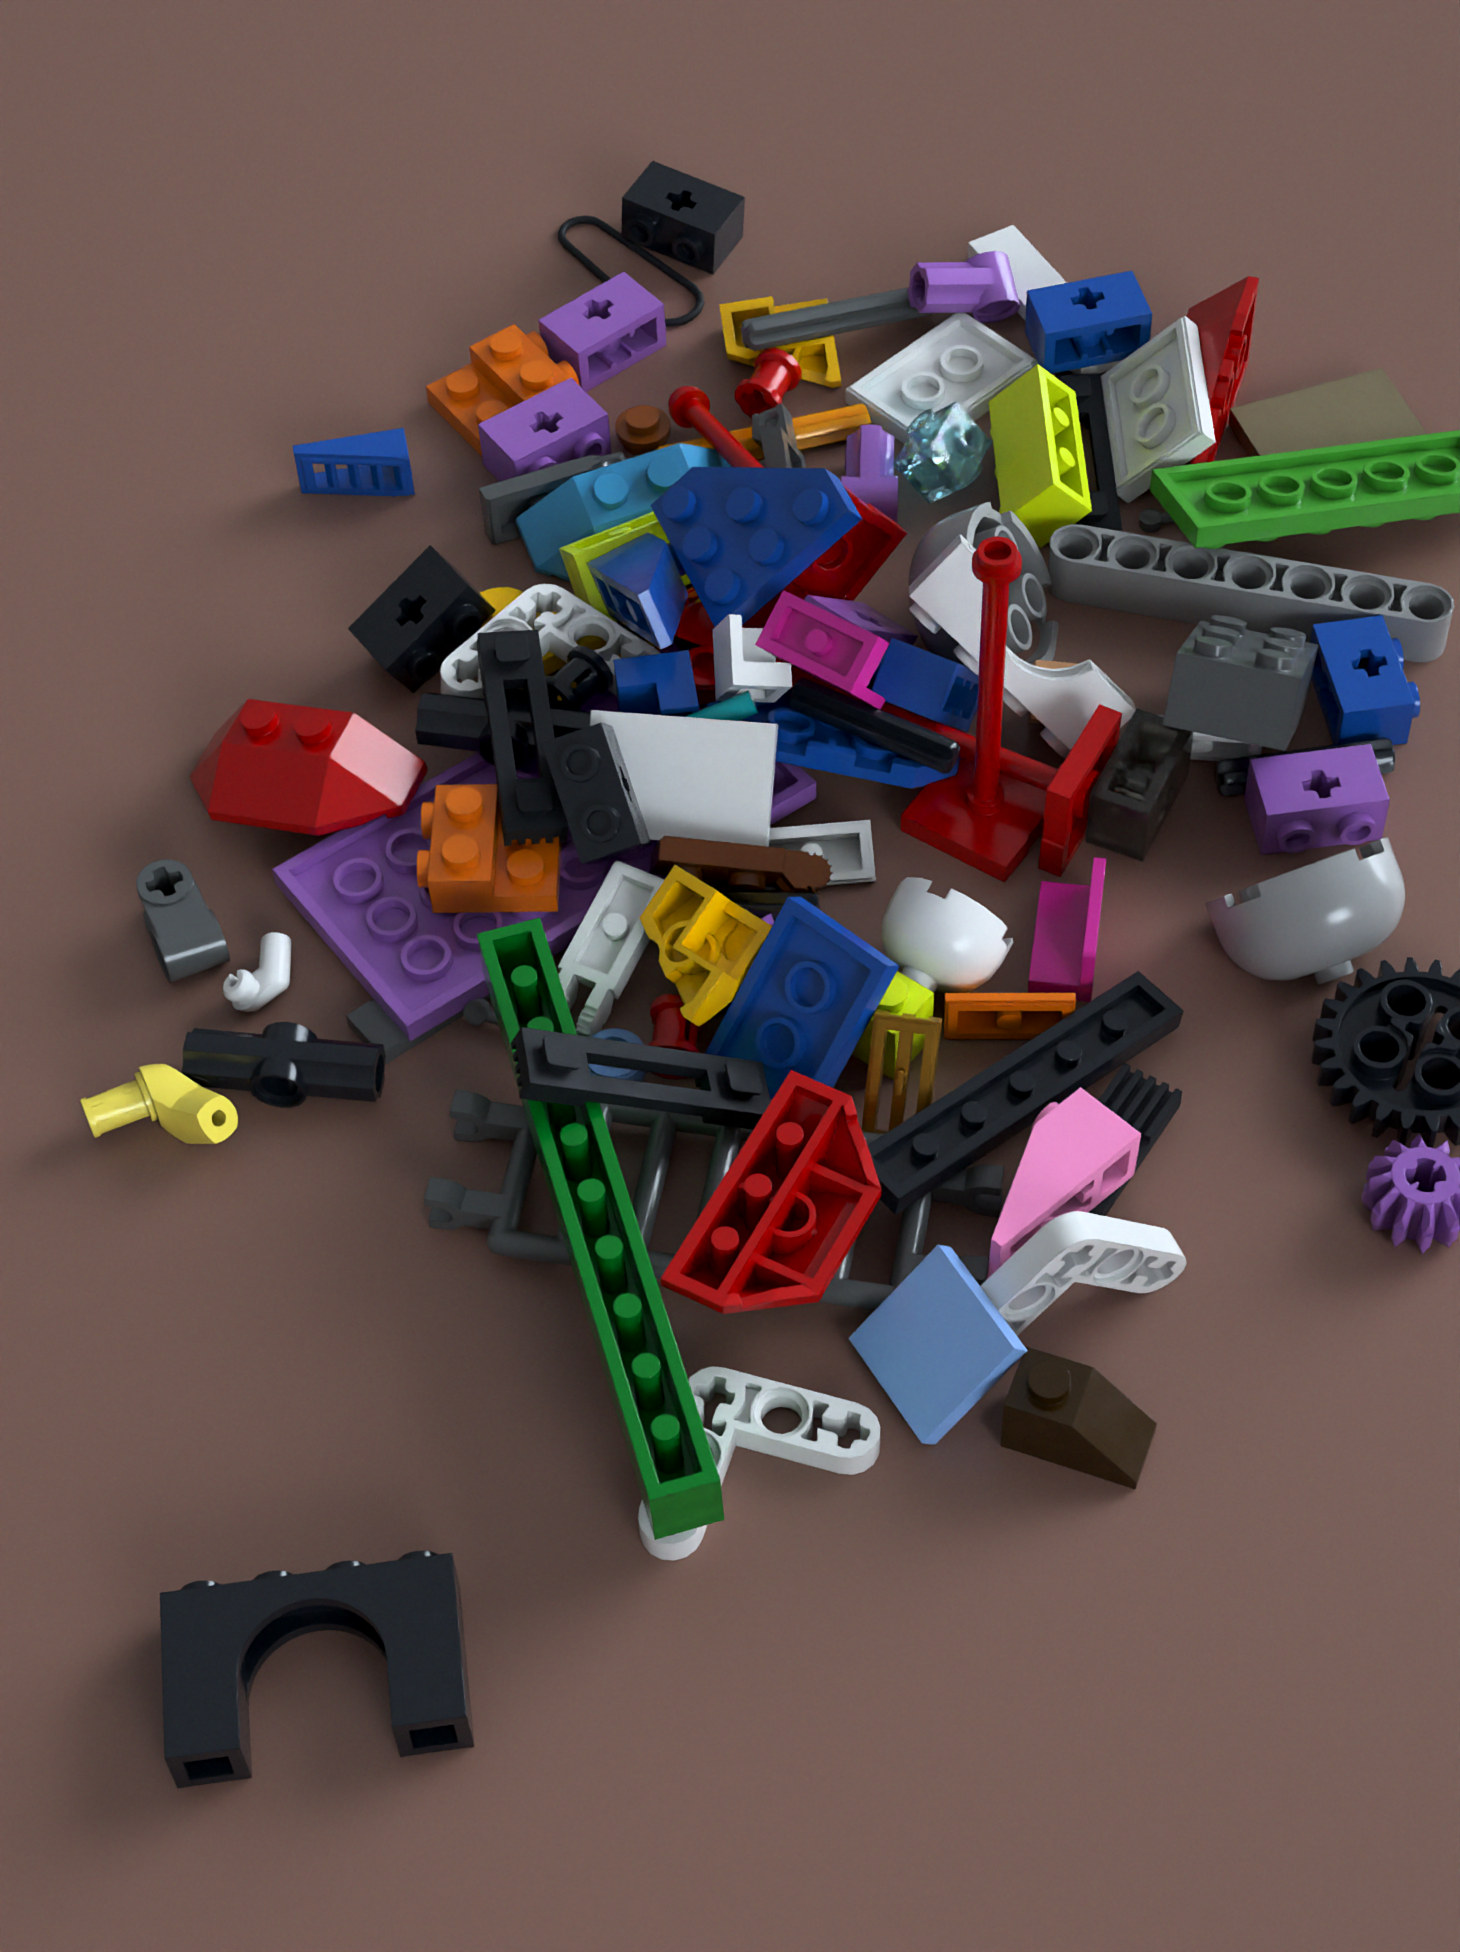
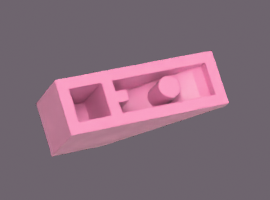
M1081 1087L1060 1104L1053 1102L1047 1105L1039 1113L1032 1125L1030 1138L991 1238L986 1280L1049 1221L1073 1211L1089 1213L1134 1176L1141 1133Z

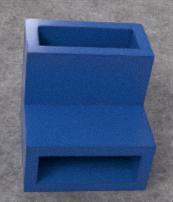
M689 650L613 660L618 712L685 717L699 711Z

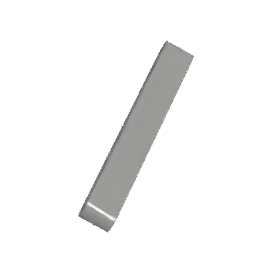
M1079 524L1062 526L1054 531L1050 538L1048 571L1053 585L1048 586V589L1056 598L1066 602L1198 624L1200 621L1210 622L1213 615L1229 616L1245 621L1247 623L1245 630L1269 634L1271 628L1281 627L1303 632L1306 634L1305 642L1309 643L1313 624L1383 615L1391 638H1398L1401 643L1405 661L1429 662L1436 660L1443 654L1446 647L1454 610V599L1448 591L1434 584L1223 548H1194L1191 543Z

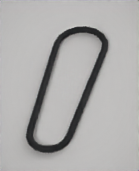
M585 215L568 219L561 225L558 231L559 242L603 283L611 278L566 238V232L572 226L587 223L599 227L690 290L696 297L694 309L678 318H665V327L683 325L692 321L701 313L704 306L703 293L694 283L636 243L621 238V233L604 221Z

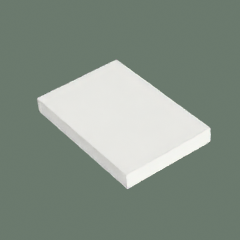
M955 313L846 388V404H864L873 423L881 425L883 430L894 435L903 444L922 457H925L988 412V402L1036 366L1038 362L1035 358L968 314Z
M1186 316L1175 321L1100 377L1117 496L1127 503H1130L1150 489L1152 469L1182 466L1216 443L1198 327Z
M591 710L590 726L598 723L613 726L650 840H660L663 836L769 846L778 735L777 724Z

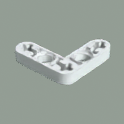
M544 583L534 585L524 591L447 656L440 670L441 693L485 699L477 653L478 633L533 630L532 628L534 627V630L539 632L542 657L550 651L566 663L569 652L574 647L579 646L576 644L578 639L589 635L598 636L605 640L607 644L594 651L610 667L614 683L608 691L616 696L614 659L661 653L564 588L555 584ZM536 612L541 614L538 618H536ZM585 670L586 673L590 675V670ZM478 675V682L473 681L472 679ZM460 678L463 682H457V679Z
M1073 1211L1062 1214L1041 1227L980 1287L1016 1336H1018L1074 1282L1135 1293H1149L1175 1280L1183 1272L1187 1262L1186 1257L1170 1231L1165 1228L1082 1211Z
M712 1366L700 1369L689 1378L702 1424L705 1422L704 1401H711L715 1393L726 1395V1403L719 1404L712 1419V1431L704 1428L721 1480V1486L736 1446L848 1475L866 1471L874 1465L879 1456V1421L869 1408L859 1403L724 1367ZM786 1407L796 1411L802 1421L792 1432L779 1434L768 1430L763 1425L762 1419L770 1410ZM813 1418L822 1419V1429H817V1441H810L813 1433ZM848 1428L860 1431V1440H854L850 1449L838 1446V1437H843ZM643 1499L639 1506L638 1524L643 1546L651 1555L661 1560L675 1561L689 1556L698 1548L707 1525L655 1540Z

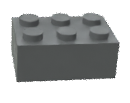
M1213 615L1210 622L1200 621L1176 654L1162 725L1286 751L1304 714L1319 644L1305 642V633L1288 628L1273 627L1270 629L1269 634L1245 630L1247 625L1245 621L1229 616Z

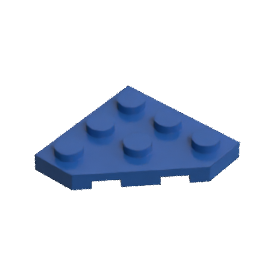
M692 467L650 505L714 627L728 614L741 615L742 625L746 623L862 520L840 479L825 468Z
M788 690L774 703L755 702L758 713L740 720L778 725L776 762L911 789L956 776L961 758L958 756L951 772L941 773L795 711L788 705L792 690ZM721 701L707 703L706 708Z

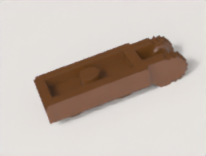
M663 836V838H660L651 852L650 874L666 875L667 877L673 866L677 865L701 881L705 879L728 882V889L732 891H765V886H774L777 891H812L819 894L826 887V883L831 880L830 876L833 872L830 871L832 865L828 864V859L825 860L823 855L818 856L816 853L810 855L809 852L785 850V848Z

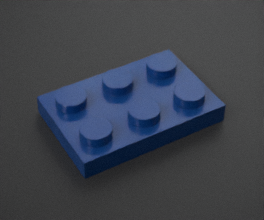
M787 897L705 1054L762 1062L771 1101L790 1070L833 1088L900 966L804 898Z

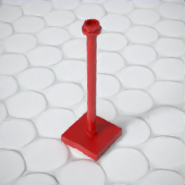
M682 386L671 394L668 401L669 414L678 426L694 428L731 467L764 468L709 412V398L701 389L693 386ZM843 485L862 520L783 590L803 600L806 595L854 601L907 535V532L870 503H864L849 488Z
M995 536L983 540L972 556V572L978 580L983 582L975 763L960 758L956 776L926 784L901 814L900 831L1005 883L1027 856L1029 848L1043 832L1046 791L999 773L1009 583L1015 581L1021 574L1022 556L1013 541L1005 537Z
M776 657V662L786 663ZM791 666L792 687L789 690H793L795 683L800 678H806L822 686H825L834 691H837L846 696L861 701ZM884 702L881 708L882 711L954 740L960 746L959 757L975 763V736L889 702ZM1099 704L1065 761L1058 769L1001 747L999 773L1046 791L1039 869L1059 877L1062 876L1110 796L1122 718L1121 712Z

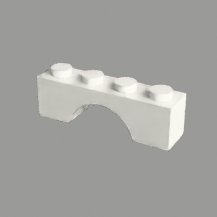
M959 534L909 586V596L915 601L909 609L932 633L936 634L943 628L959 643L953 650L954 653L971 671L979 676L983 582L978 580L972 572V556L976 549ZM1006 646L1003 701L1019 716L1023 717L1030 711L1046 726L1040 732V735L1063 758L1066 759L1099 704L1122 713L1120 728L1137 713L1132 699L1090 659L1066 668H1042L1020 659Z

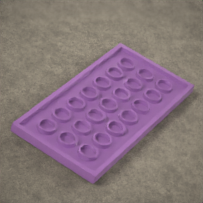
M672 643L658 651L660 653H668L682 650L675 643ZM610 691L603 694L596 693L580 710L591 712V710L618 712L617 696ZM699 703V711L705 709L707 704ZM477 752L421 784L404 815L387 819L384 814L363 825L340 830L276 866L272 871L277 887L371 997L403 1031L408 1040L412 1041L464 1010L465 1005L469 1001L489 995L483 973L477 933L540 918L552 956L556 955L570 945L613 863L617 860L650 874L651 852L659 840H650L652 845L596 864H581L568 825L567 842H562L558 912L433 913L429 888H419L417 883L418 850H430L431 839H423L422 803L434 802L436 785L497 784L495 766L486 762ZM530 758V761L524 767L516 769L517 779L540 778L537 759ZM775 761L770 826L817 798L816 781L800 766ZM652 874L664 880L666 878V875Z

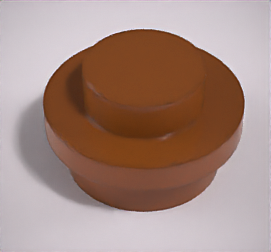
M638 405L625 410L618 416L615 430L616 436L624 449L633 455L639 456L655 451L659 446L665 445L671 433V425L668 415L661 409L648 405Z

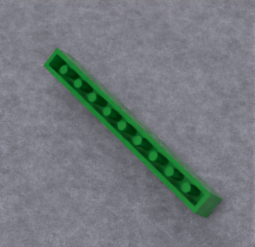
M540 918L477 933L485 982L516 1084L520 1074L515 1073V1066L518 1062L513 1060V1054L516 1050L511 1048V1042L521 1027L577 1035ZM521 1099L654 1539H660L723 1521L724 1509L721 1480L600 1103L586 1101L582 1107Z

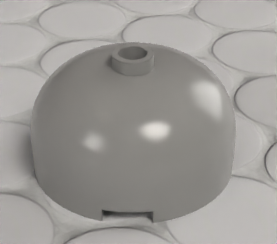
M985 502L954 513L936 523L923 536L915 550L909 570L908 591L909 586L959 534L976 550L979 544L989 537L1000 536L1008 538L1016 544L1022 556V571L1015 581L1009 583L1006 646L1014 654L1028 650L1032 644L1030 621L1035 620L1040 630V642L1038 648L1025 662L1033 665L1035 660L1053 661L1059 622L1054 620L1046 622L1047 605L1043 588L1053 584L1043 556L1022 521L1011 510L1000 514L991 508V502ZM909 596L910 606H912L915 601ZM913 615L918 632L931 653L966 666L953 651L959 644L943 628L936 634L932 633Z
M1385 837L1359 847L1362 860H1359L1356 850L1353 848L1239 891L1243 902L1236 905L1232 893L1205 903L1225 953L1245 972L1266 980L1286 981L1314 973L1319 985L1354 972L1350 960L1369 953L1384 943L1397 927L1403 913L1405 885L1389 838Z

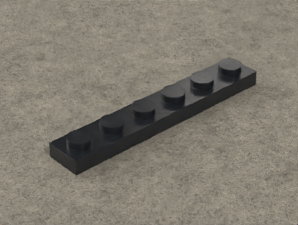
M1137 971L870 1143L868 1148L882 1189L880 1200L896 1215L1032 1125L1039 1113L1050 1103L1057 1102L1060 1104L1080 1087L1085 1090L1177 1029L1184 1010L1143 974Z

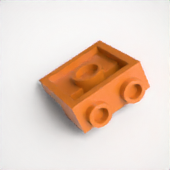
M513 324L469 346L471 363L427 385L426 392L428 403L482 456L478 429L479 423L569 378H572L578 385L579 380L575 370L567 361L563 360L556 364L549 358L547 346L537 332L532 331L525 335Z
M497 784L436 785L434 802H423L421 807L423 839H431L430 850H418L417 853L418 887L429 888L433 913L558 912L562 842H560L559 837H554L553 843H546L545 838H540L539 844H532V839H526L524 845H518V840H512V845L504 846Z

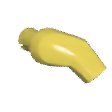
M149 1064L138 1067L139 1072L134 1073L135 1080L95 1096L80 1099L94 1138L150 1116L152 1122L158 1120L163 1129L187 1144H217L227 1139L238 1125L236 1108L229 1099L205 1089L166 1064Z

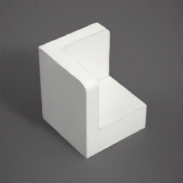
M728 614L713 629L716 701H724L749 690L754 702L774 703L792 687L791 663L776 662L775 656L757 647L755 644L763 628H742L741 615Z

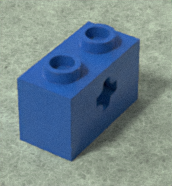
M1133 271L1027 290L1025 334L1038 364L1051 374L1121 361L1150 341L1152 312Z
M1383 615L1313 624L1310 643L1319 644L1311 681L1333 744L1383 737L1390 739L1392 745L1406 744L1412 718H1417L1420 713V697L1416 684L1414 682H1407L1403 671L1404 656L1401 643L1398 638H1391Z
M892 638L888 649H886L871 678V682L874 683L871 691L885 698L886 702L968 732L977 710L979 676L964 665Z

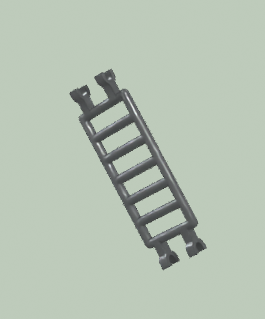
M456 1089L449 1110L450 1117L457 1119L454 1129L455 1140L480 1142L487 1138L514 1141L500 1193L466 1189L463 1185L452 1180L430 1177L424 1195L425 1206L432 1207L428 1219L429 1228L453 1230L462 1226L489 1229L487 1246L494 1254L572 1266L560 1226H558L556 1236L517 1231L538 1154L524 1107L491 1102L488 1098L478 1093ZM600 1103L609 1134L612 1122L651 1128L632 1206L655 1278L660 1279L675 1254L648 1250L676 1132L715 1137L697 1214L698 1219L737 1157L741 1140L747 1141L753 1130L703 1123L701 1116ZM862 1131L867 1145L884 1135ZM980 1164L969 1169L965 1168L903 1209L889 1285L849 1279L855 1240L819 1303L875 1311L926 1257V1255L922 1254L932 1201L963 1205L976 1214L999 1218L1003 1197L1002 1184L1005 1167ZM975 1255L959 1256L968 1271L981 1286L987 1278L989 1257Z

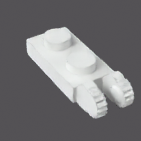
M617 860L613 863L558 965L560 970L558 976L569 1010L577 998L579 983L593 989L576 1024L577 1034L591 1037L602 1030L603 1024L606 1023L611 1014L614 998L619 999L650 941L639 917L664 881L662 878Z

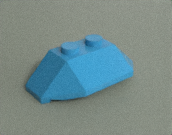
M677 443L571 477L516 518V525L535 572L549 577L554 575L570 582L559 548L653 512L650 505L692 467L731 466L715 449Z

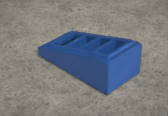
M404 428L293 445L301 493L365 496H408L415 494ZM313 464H324L325 471L314 473ZM336 464L347 465V468L336 470Z

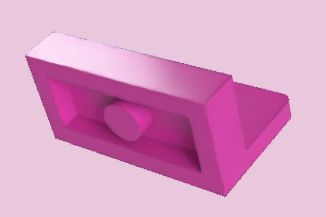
M783 590L755 645L780 660L791 663V666L881 710L886 699L868 689L867 686L889 642Z
M1094 857L1090 886L1041 881L1028 993H1076V1001L1091 1002L1106 858Z

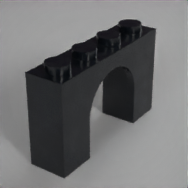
M414 1551L401 1556L395 1561L365 1564L359 1561H341L330 1565L326 1570L300 1574H292L287 1571H268L259 1574L249 1581L220 1584L214 1581H195L186 1584L181 1590L160 1593L164 1759L177 1788L252 1778L249 1698L253 1681L263 1663L275 1650L298 1636L316 1631L331 1630L356 1635L371 1643L384 1656L387 1661L391 1724L400 1757L475 1747L461 1592L453 1553L438 1555L431 1551Z

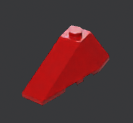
M1248 276L1192 306L1188 310L1186 317L1198 327L1216 443L1184 465L1213 462L1216 459L1228 424L1230 408L1234 406L1249 362L1259 278Z

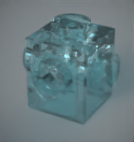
M954 402L936 412L932 409L925 410L910 423L906 430L909 437L893 465L930 504L957 490L965 488L979 476L983 469L980 462L992 441L961 406Z

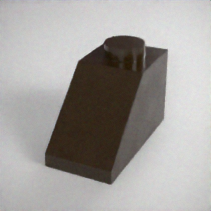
M1025 1346L1027 1352L1021 1357L1003 1405L1000 1446L1136 1489L1156 1432L1157 1423L1094 1367Z

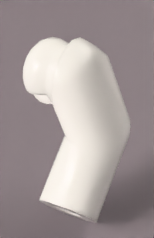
M278 932L265 934L260 940L259 968L253 973L244 969L237 970V977L233 974L228 975L224 981L223 993L232 1002L235 1009L244 1012L258 1011L288 988L290 984L292 941L289 936Z

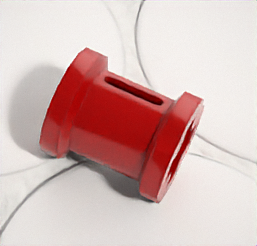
M766 348L761 351L754 362L755 371L751 377L742 380L734 392L735 401L749 417L752 418V415L760 414L782 403L785 393L795 389L800 382L802 370L793 356L784 350Z
M664 994L655 998L651 1003L650 1016L654 1029L652 1041L647 1045L699 1053L696 1048L697 1036L706 1023L698 1027L683 1017L680 1008L684 1006L680 994ZM653 1073L654 1075H657V1076H659V1077L666 1078V1079H674V1080H676V1079H686V1078H688V1077H681V1076H674V1075Z

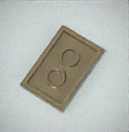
M1382 368L1230 408L1228 424L1249 457L1427 434Z

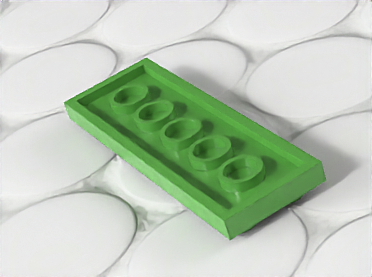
M1460 430L1152 469L1150 491L1194 548L1217 549L1230 543L1253 540L1269 542L1282 536L1305 533L1320 535L1329 533L1334 529L1356 526L1378 527L1386 522L1408 519L1430 520L1438 515L1460 513Z

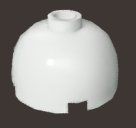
M915 877L905 878L901 881L891 898L882 920V942L887 957L900 966L898 970L902 974L932 992L937 991L943 994L969 993L988 981L1001 966L1014 943L1013 937L1002 939L1008 929L1006 925L987 908L952 888L944 899L927 892L933 881Z

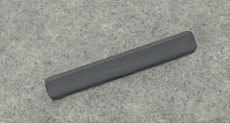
M907 287L746 319L740 327L742 333L741 340L745 348L757 351L930 316L933 313H919L917 308L911 307Z

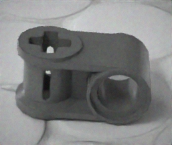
M169 859L154 861L145 866L138 874L136 881L137 891L145 909L143 916L146 929L150 934L159 963L169 983L229 962L228 947L213 911L208 909L187 866L177 860Z

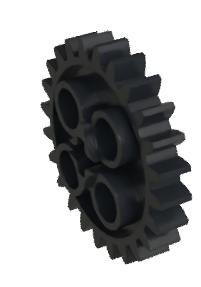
M1407 957L1404 972L1396 973L1392 965L1383 960L1380 962L1377 978H1374L1369 972L1360 968L1356 972L1354 986L1340 981L1337 984L1334 999L1325 998L1320 1019H1316L1311 1062L1320 1066L1317 1078L1318 1086H1333L1329 1102L1331 1106L1352 1104L1348 1122L1355 1124L1369 1117L1374 1120L1372 1128L1373 1137H1379L1388 1127L1397 1129V1140L1404 1146L1408 1142L1411 1133H1420L1426 1146L1433 1148L1437 1133L1443 1132L1455 1146L1460 1145V969L1451 978L1443 976L1441 961L1434 960L1428 972H1419L1413 957ZM1436 1013H1443V1017L1436 1025L1432 1043H1427L1420 1053L1413 1076L1407 1087L1403 1091L1395 1090L1405 1075L1408 1060L1414 1059L1424 1040L1426 1029Z

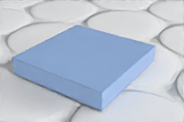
M939 1244L848 1338L920 1442L935 1445L1027 1352L1025 1346L952 1247Z

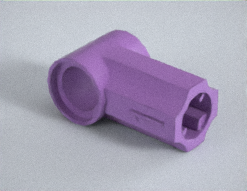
M984 252L969 258L965 262H917L910 271V283L907 290L911 307L917 308L919 313H972L973 318L978 322L992 323L1013 316L1020 308L1009 258L1004 252Z
M861 425L855 433L847 435V446L845 448L846 476H841V483L864 503H870L898 523V476H894V435L886 433L881 425Z

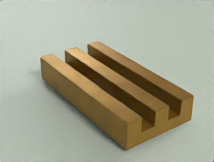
M876 1010L873 1020L862 1131L886 1134L904 1122L914 1033L925 1034L916 1114L932 1104L942 1018L929 1017L924 1019L916 1018V1015L903 1013L901 1016L890 1014V1011ZM888 1030L900 1031L889 1130H876Z

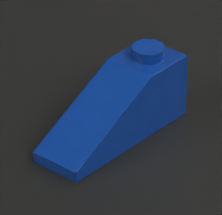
M647 532L587 563L611 617L660 649L673 643L688 592L681 578L686 572L670 542L667 544L666 541Z

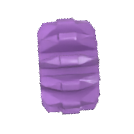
M1420 1134L1411 1142L1410 1149L1392 1140L1390 1145L1386 1147L1384 1156H1374V1159L1369 1163L1366 1173L1368 1182L1364 1184L1361 1196L1363 1208L1372 1211L1370 1217L1372 1230H1393L1391 1239L1394 1248L1408 1238L1416 1241L1423 1254L1431 1246L1432 1239L1448 1248L1457 1240L1460 1231V1157H1449L1451 1150L1448 1140L1436 1149L1427 1147Z

